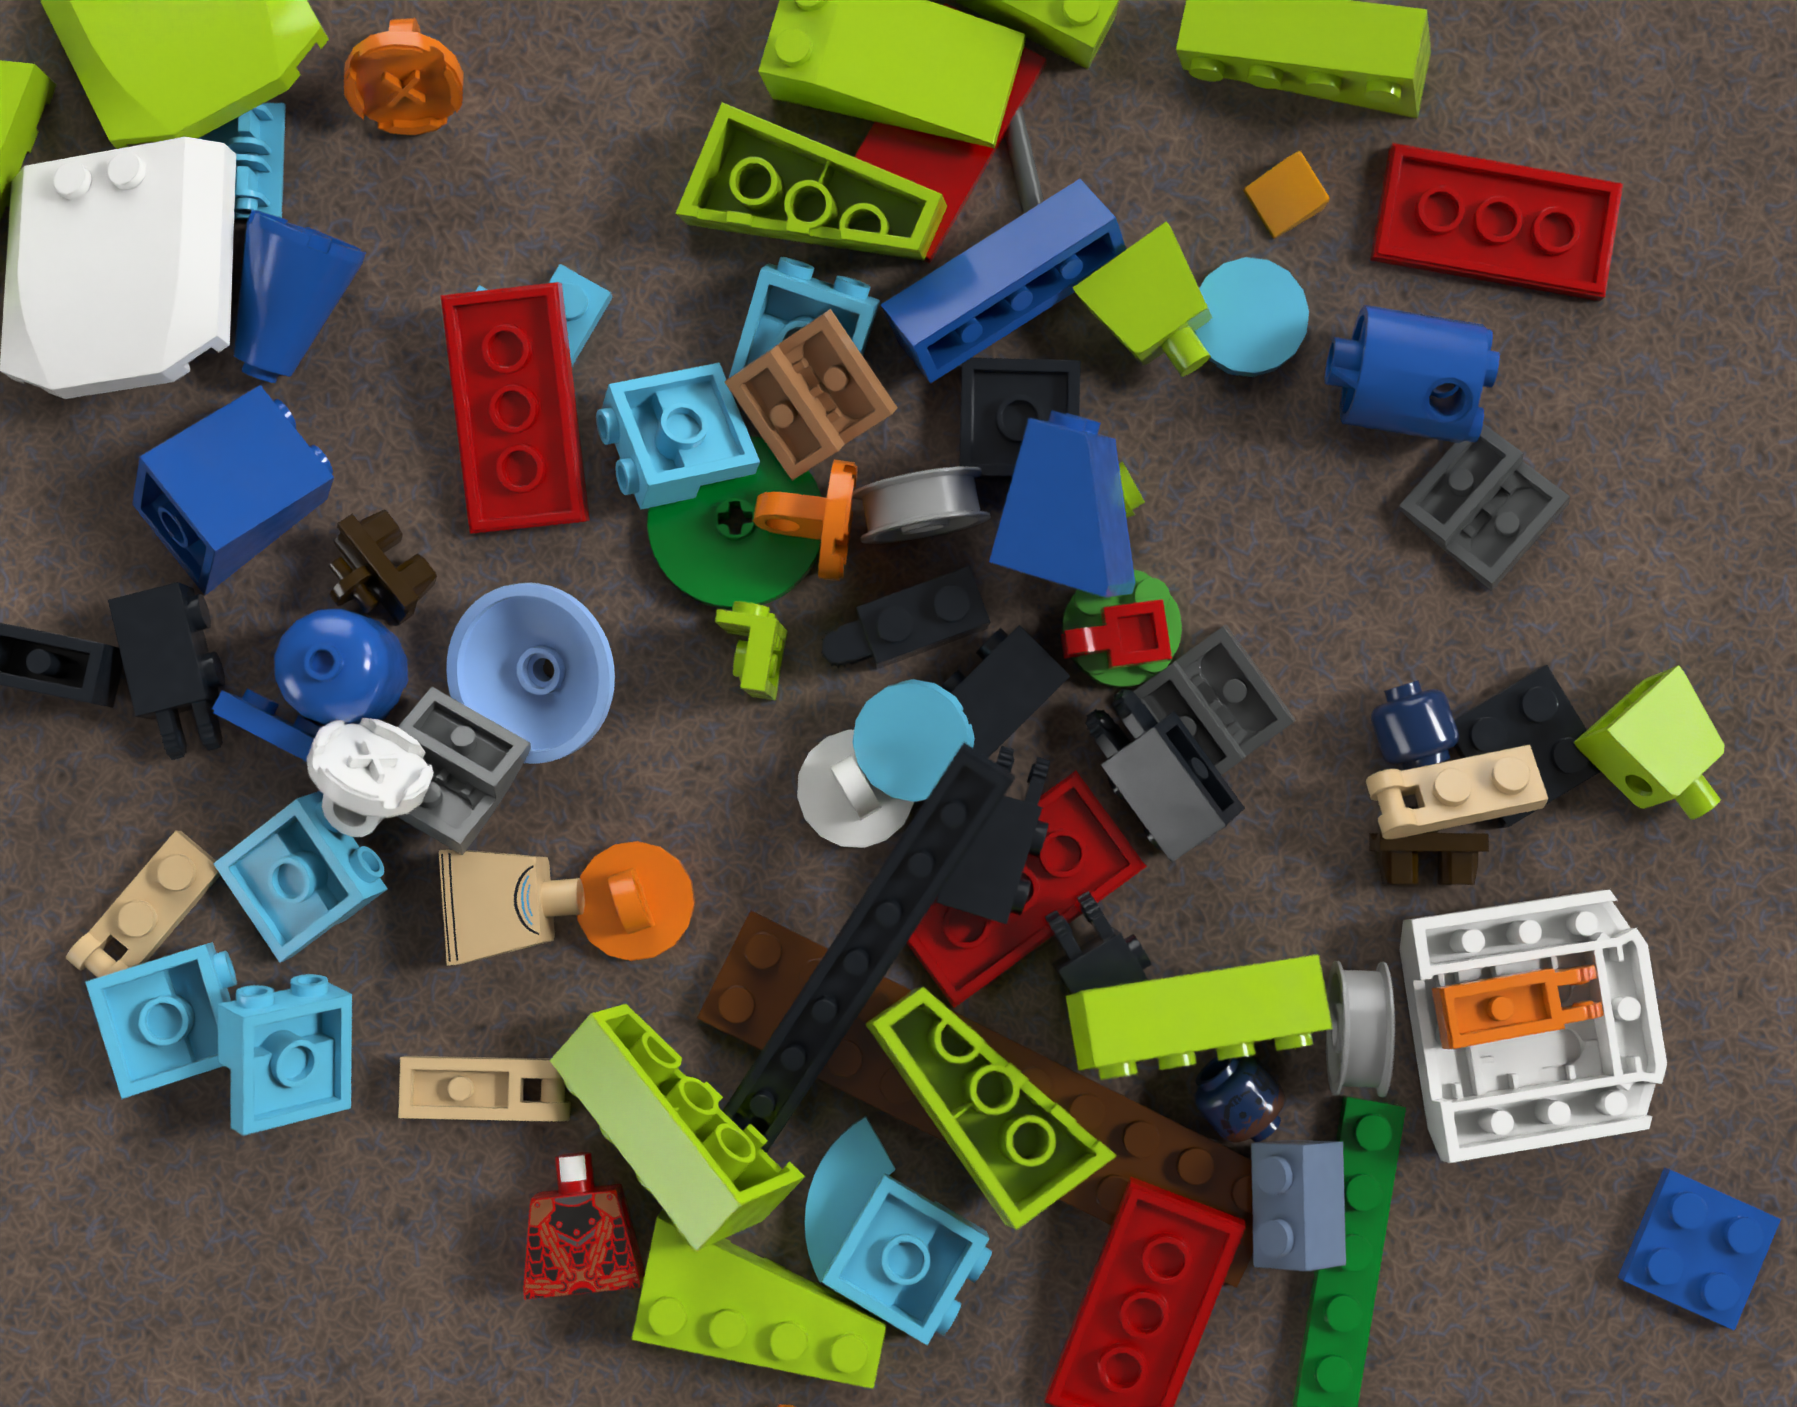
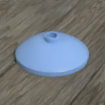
M518 583L490 591L476 600L463 614L453 632L448 648L446 671L451 698L530 742L531 750L524 763L551 762L576 752L594 737L609 712L614 693L615 672L608 640L591 612L573 596L555 587L539 583ZM546 659L550 660L554 667L552 678L546 676L543 670Z

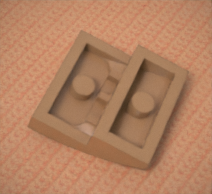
M831 309L725 381V384L791 480H794L832 456L846 443L886 419L897 410V406Z

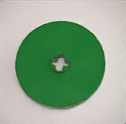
M750 436L760 460L755 474L701 485L696 498L650 507L648 510V537L653 554L661 570L680 591L703 604L716 608L732 609L733 602L735 601L765 605L775 601L794 589L804 579L820 553L821 540L772 533L759 528L753 522L756 499L760 494L766 492H787L821 497L817 483L810 471L808 470L794 480H791L763 438ZM741 508L744 517L752 519V523L742 525L741 534L731 535L728 525L721 524V520L730 519L731 509Z

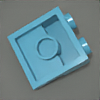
M780 257L778 266L768 263L760 270L729 378L829 309L833 311L863 356L880 300L868 296L871 288L868 284L853 278L837 276L834 285L812 278L814 267L799 260Z
M720 363L608 385L602 409L597 410L596 413L598 433L605 445L615 444L620 457L615 467L619 488L624 495H635L640 510L696 498L701 485L756 473L760 460L733 394L725 384L726 377Z
M321 791L297 798L213 863L280 963L292 958L333 926L349 919L388 889L380 878L384 874V866L379 856L366 846L359 847L353 837L339 832L328 822L322 809L324 794Z
M213 942L85 982L121 1099L223 1067L222 1064L218 1063V1004L231 1001L227 988L237 985V979L228 952L216 953Z
M305 974L291 979V989L274 992V989L267 986H245L236 990V1000L218 1004V1063L231 1069L232 1129L242 1135H247L351 1109V993L329 983L328 978L325 976Z
M884 1173L822 1277V1283L928 1345L935 1331L945 1335L954 1322L961 1307V1303L955 1300V1297L966 1278L976 1282L985 1269L992 1254V1250L985 1247L990 1238L986 1230L939 1202H932Z

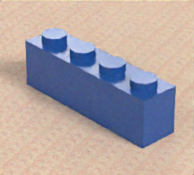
M1078 179L881 304V307L901 347L929 383H932L1074 293V286L1125 251L1126 246L1116 217L1081 179Z

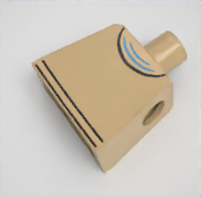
M450 849L439 850L447 966L471 963L554 941V917L580 915L584 912L585 896L581 879L551 881L548 857L466 850L461 855Z

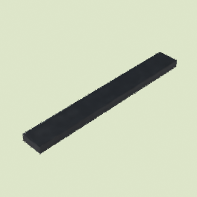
M965 742L944 771L723 1109L724 1114L742 1130L751 1124L768 1140L761 1147L766 1154L1016 778L1014 774Z

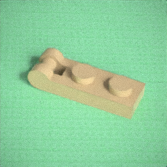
M1530 745L1403 771L1387 769L1374 773L1366 779L1370 797L1372 800L1378 801L1382 815L1378 818V823L1382 836L1385 839H1397L1543 809L1548 801V796ZM1415 794L1419 808L1411 809L1405 807L1402 797Z
M175 830L91 930L73 945L66 955V959L80 971L87 968L97 978L146 963L220 877V873L213 864L216 860L182 831ZM113 937L128 949L117 962L103 950Z
M400 1057L398 1118L569 1121L571 1102L565 1101L564 1080L550 1062L551 1058ZM524 1078L541 1079V1100H523Z

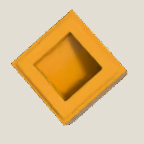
M1297 151L1284 159L1243 190L1273 239L1321 212L1329 202L1327 192L1301 151Z

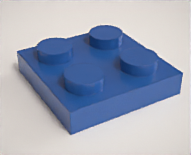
M1664 1167L1618 1278L1735 1331L1781 1219Z

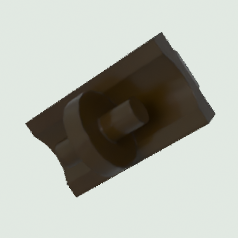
M386 510L377 512L361 521H358L351 514L338 522L337 528L340 530V534L334 539V545L343 556L338 557L328 566L340 581L331 590L330 597L337 606L354 599L365 613L372 611L381 602L397 624L401 625L414 615L418 600L435 585L437 579L436 572L425 558L418 553L395 568L384 553L400 543L403 534L398 524Z
M1418 803L1417 806H1405L1411 809L1419 808ZM1438 830L1397 839H1385L1381 832L1369 833V851H1378V864L1382 884H1418V852H1438V885H1475L1478 869V852H1489V833H1438Z

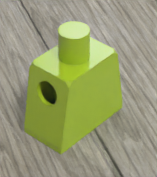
M1167 221L1073 287V290L1085 307L1143 365L1152 362L1165 353L1177 372L1183 377L1197 370L1211 357L1195 334V331L1209 322L1212 315Z
M1679 665L1644 679L1573 742L1635 806L1642 809L1675 799L1689 819L1694 820L1712 810L1721 800L1702 774L1724 754V743L1686 674Z

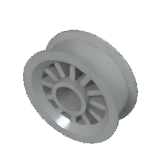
M949 467L926 470L884 479L858 488L853 492L852 497L856 500H862L868 533L862 535L860 541L865 544L902 542L951 533L986 522L991 516L989 512L980 511L974 480L982 475V469L978 467Z
M1334 961L1331 966L1327 988V1002L1332 1023V1029L1326 1030V1063L1330 1090L1334 1096H1338L1342 1086L1375 1087L1378 1096L1385 1097L1392 1075L1395 1036L1394 998L1388 965L1386 962H1380L1376 971L1343 970L1341 962Z

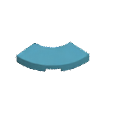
M866 1115L848 1127L829 1147L816 1169L809 1188L805 1209V1238L808 1254L820 1283L884 1173L890 1175L896 1170Z

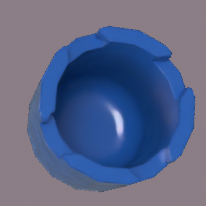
M344 609L317 610L296 620L282 635L274 656L275 680L285 701L300 715L322 725H327L333 720H343L345 724H360L362 718L383 721L399 702L402 691L408 683L407 656L398 637L380 621Z

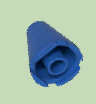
M252 209L246 224L234 357L244 362L241 371L270 383H276L279 374L292 376L362 266L366 252L361 251L360 248L312 228H303L288 223L287 219Z

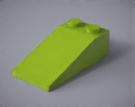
M779 0L758 72L773 99L995 148L1026 41L1025 33L929 0Z

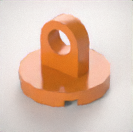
M416 18L390 20L389 31L370 35L353 47L345 62L344 96L355 114L363 120L366 115L369 119L378 122V129L391 134L415 136L438 130L447 124L449 116L455 111L457 114L463 101L464 72L456 56L440 41L420 33Z
M834 460L827 498L787 492H766L758 495L756 499L753 522L759 528L776 534L821 540L818 568L819 579L831 581L843 579L853 518L852 494L853 488H856L858 467L855 465V462Z
M640 841L615 844L594 856L580 875L584 888L585 907L583 914L577 915V921L588 940L609 956L629 961L657 957L675 946L690 925L695 907L692 880L681 861L660 846Z

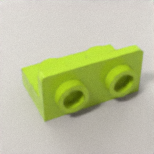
M735 601L733 602L732 611L717 609L715 622L724 631L730 634L749 637L748 641H738L734 656L733 676L739 677L741 681L740 688L752 697L776 701L787 630L775 618V614L769 613L770 608L763 605Z

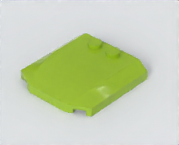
M40 0L109 141L116 149L129 147L128 144L151 143L180 137L198 139L289 90L301 75L296 67L316 43L322 49L329 40L308 0Z

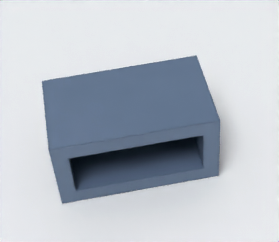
M1281 1140L1251 1143L1254 1267L1310 1271L1346 1265L1343 1142Z

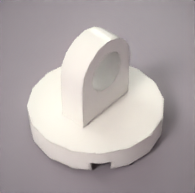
M362 718L360 724H345L343 720H333L320 728L308 754L307 764L309 776L321 793L324 794L322 809L324 816L331 826L345 835L364 837L372 833L384 817L408 814L419 806L424 799L433 776L432 765L427 766L423 759L426 753L417 740L399 727L378 719Z
M845 730L826 737L808 753L798 774L797 798L805 820L821 837L841 847L866 848L886 841L904 825L914 802L890 797L870 783L857 763L852 743L854 730Z

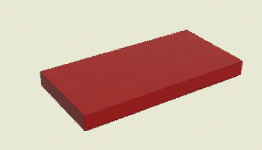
M944 3V5H943V6H946V7H949V8L958 10V9L952 7L951 5H949V4H947V3ZM1026 47L1022 51L995 148L875 122L855 155V158L943 195L947 208L925 256L924 261L929 264L1003 140L1014 115L1024 104L1046 66V58Z
M1392 143L1388 152L1370 260L1601 301L1605 298L1623 183Z
M554 282L440 295L469 533L590 521L562 283Z
M1077 771L1071 773L1040 796L1038 806L1042 807L1039 820L1049 823L1039 857L1027 856L1021 878L1030 880L1031 885L1021 916L1010 913L1007 924L934 901L907 941L908 946L953 1008L957 1007L1052 937L1054 933L1049 927L1045 916L1056 910L1060 916H1064L1069 924L1082 915L1077 897L1089 891L1098 903L1147 867Z
M1130 1176L1051 1377L1044 1402L1055 1407H1174L1246 1228L1245 1220Z

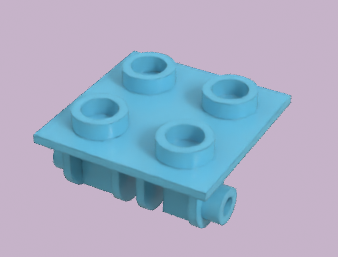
M263 103L198 138L225 143L236 154L234 219H248L252 209L282 218L285 103Z

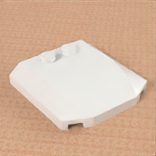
M180 137L24 166L11 181L0 371L15 381L23 384L26 382L40 387L52 395L69 399L171 383L190 372L188 362L211 347L218 353L230 345L236 154L225 143Z
M1611 890L1589 891L1403 920L1400 956L1427 1128L1441 1161L1453 1163L1650 1128L1653 1116H1649L1647 1113L1655 1084H1662L1667 1060L1648 944L1637 928H1630L1612 902L1618 900ZM1581 965L1595 966L1596 979L1590 980L1586 984L1558 986L1561 1007L1586 1000L1601 1002L1604 1016L1564 1024L1565 1029L1457 1049L1442 1048L1432 988L1542 968H1554L1556 970Z

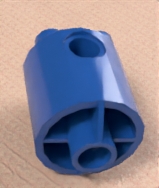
M1364 305L1355 322L1351 339L1340 337L1332 339L1326 361L1324 379L1326 385L1342 387L1340 396V420L1342 424L1455 443L1463 441L1476 443L1480 437L1484 420V408L1478 407L1483 387H1493L1498 373L1500 356L1499 352L1491 351L1493 332L1483 324Z

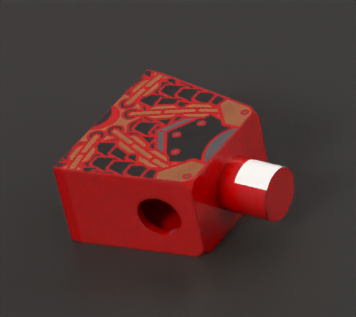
M576 1152L555 1156L558 1190L538 1192L531 1198L523 1287L524 1300L640 1288L644 1282L645 1269L622 1184L594 1186L591 1152Z

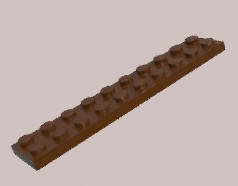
M750 910L697 1019L762 1051L829 948ZM884 976L817 1079L948 1144L865 1025L912 991ZM949 1009L978 1034L988 1046L1008 1063L1015 1066L1035 1087L1051 1101L1063 1108L1082 1128L1116 1155V1157L1060 1197L1059 1200L1112 1225L1131 1176L1245 1220L1246 1228L1224 1280L1225 1283L1235 1288L1238 1287L1253 1255L1252 1159Z

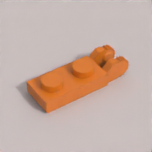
M1581 965L1556 970L1554 968H1542L1432 988L1442 1048L1457 1049L1565 1029L1564 1024L1604 1016L1601 1002L1586 1000L1561 1007L1558 986L1586 984L1590 980L1596 979L1595 966Z

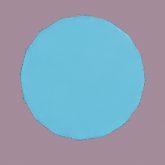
M1245 257L1223 263L1206 276L1199 288L1212 318L1205 325L1197 329L1195 334L1211 355L1209 360L1228 374L1255 377L1275 371L1294 356L1307 334L1309 309L1304 291L1289 271L1270 260Z
M911 679L888 685L867 700L855 721L852 743L858 766L873 786L890 797L916 802L927 799L964 742L972 748L974 747L975 737L972 725H969L968 719L963 712L964 708L956 696L936 683Z

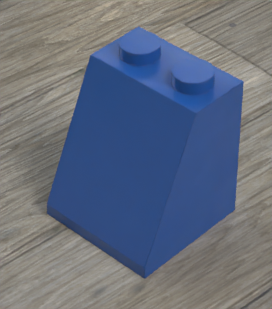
M259 385L139 457L132 505L202 593L207 595L327 500L334 480L332 475L333 469L324 452L316 445L309 446L298 433L295 419L287 406L278 399L272 400L262 386Z
M1051 411L1048 421L1029 418L989 560L990 563L1103 597L1133 593L1135 575L1116 439L1098 434L1100 422L1056 411Z

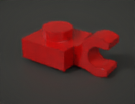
M1163 599L1103 607L1101 609L1102 626L1065 630L1064 634L1060 635L1064 659L1107 652L1109 669L1166 662L1172 659Z

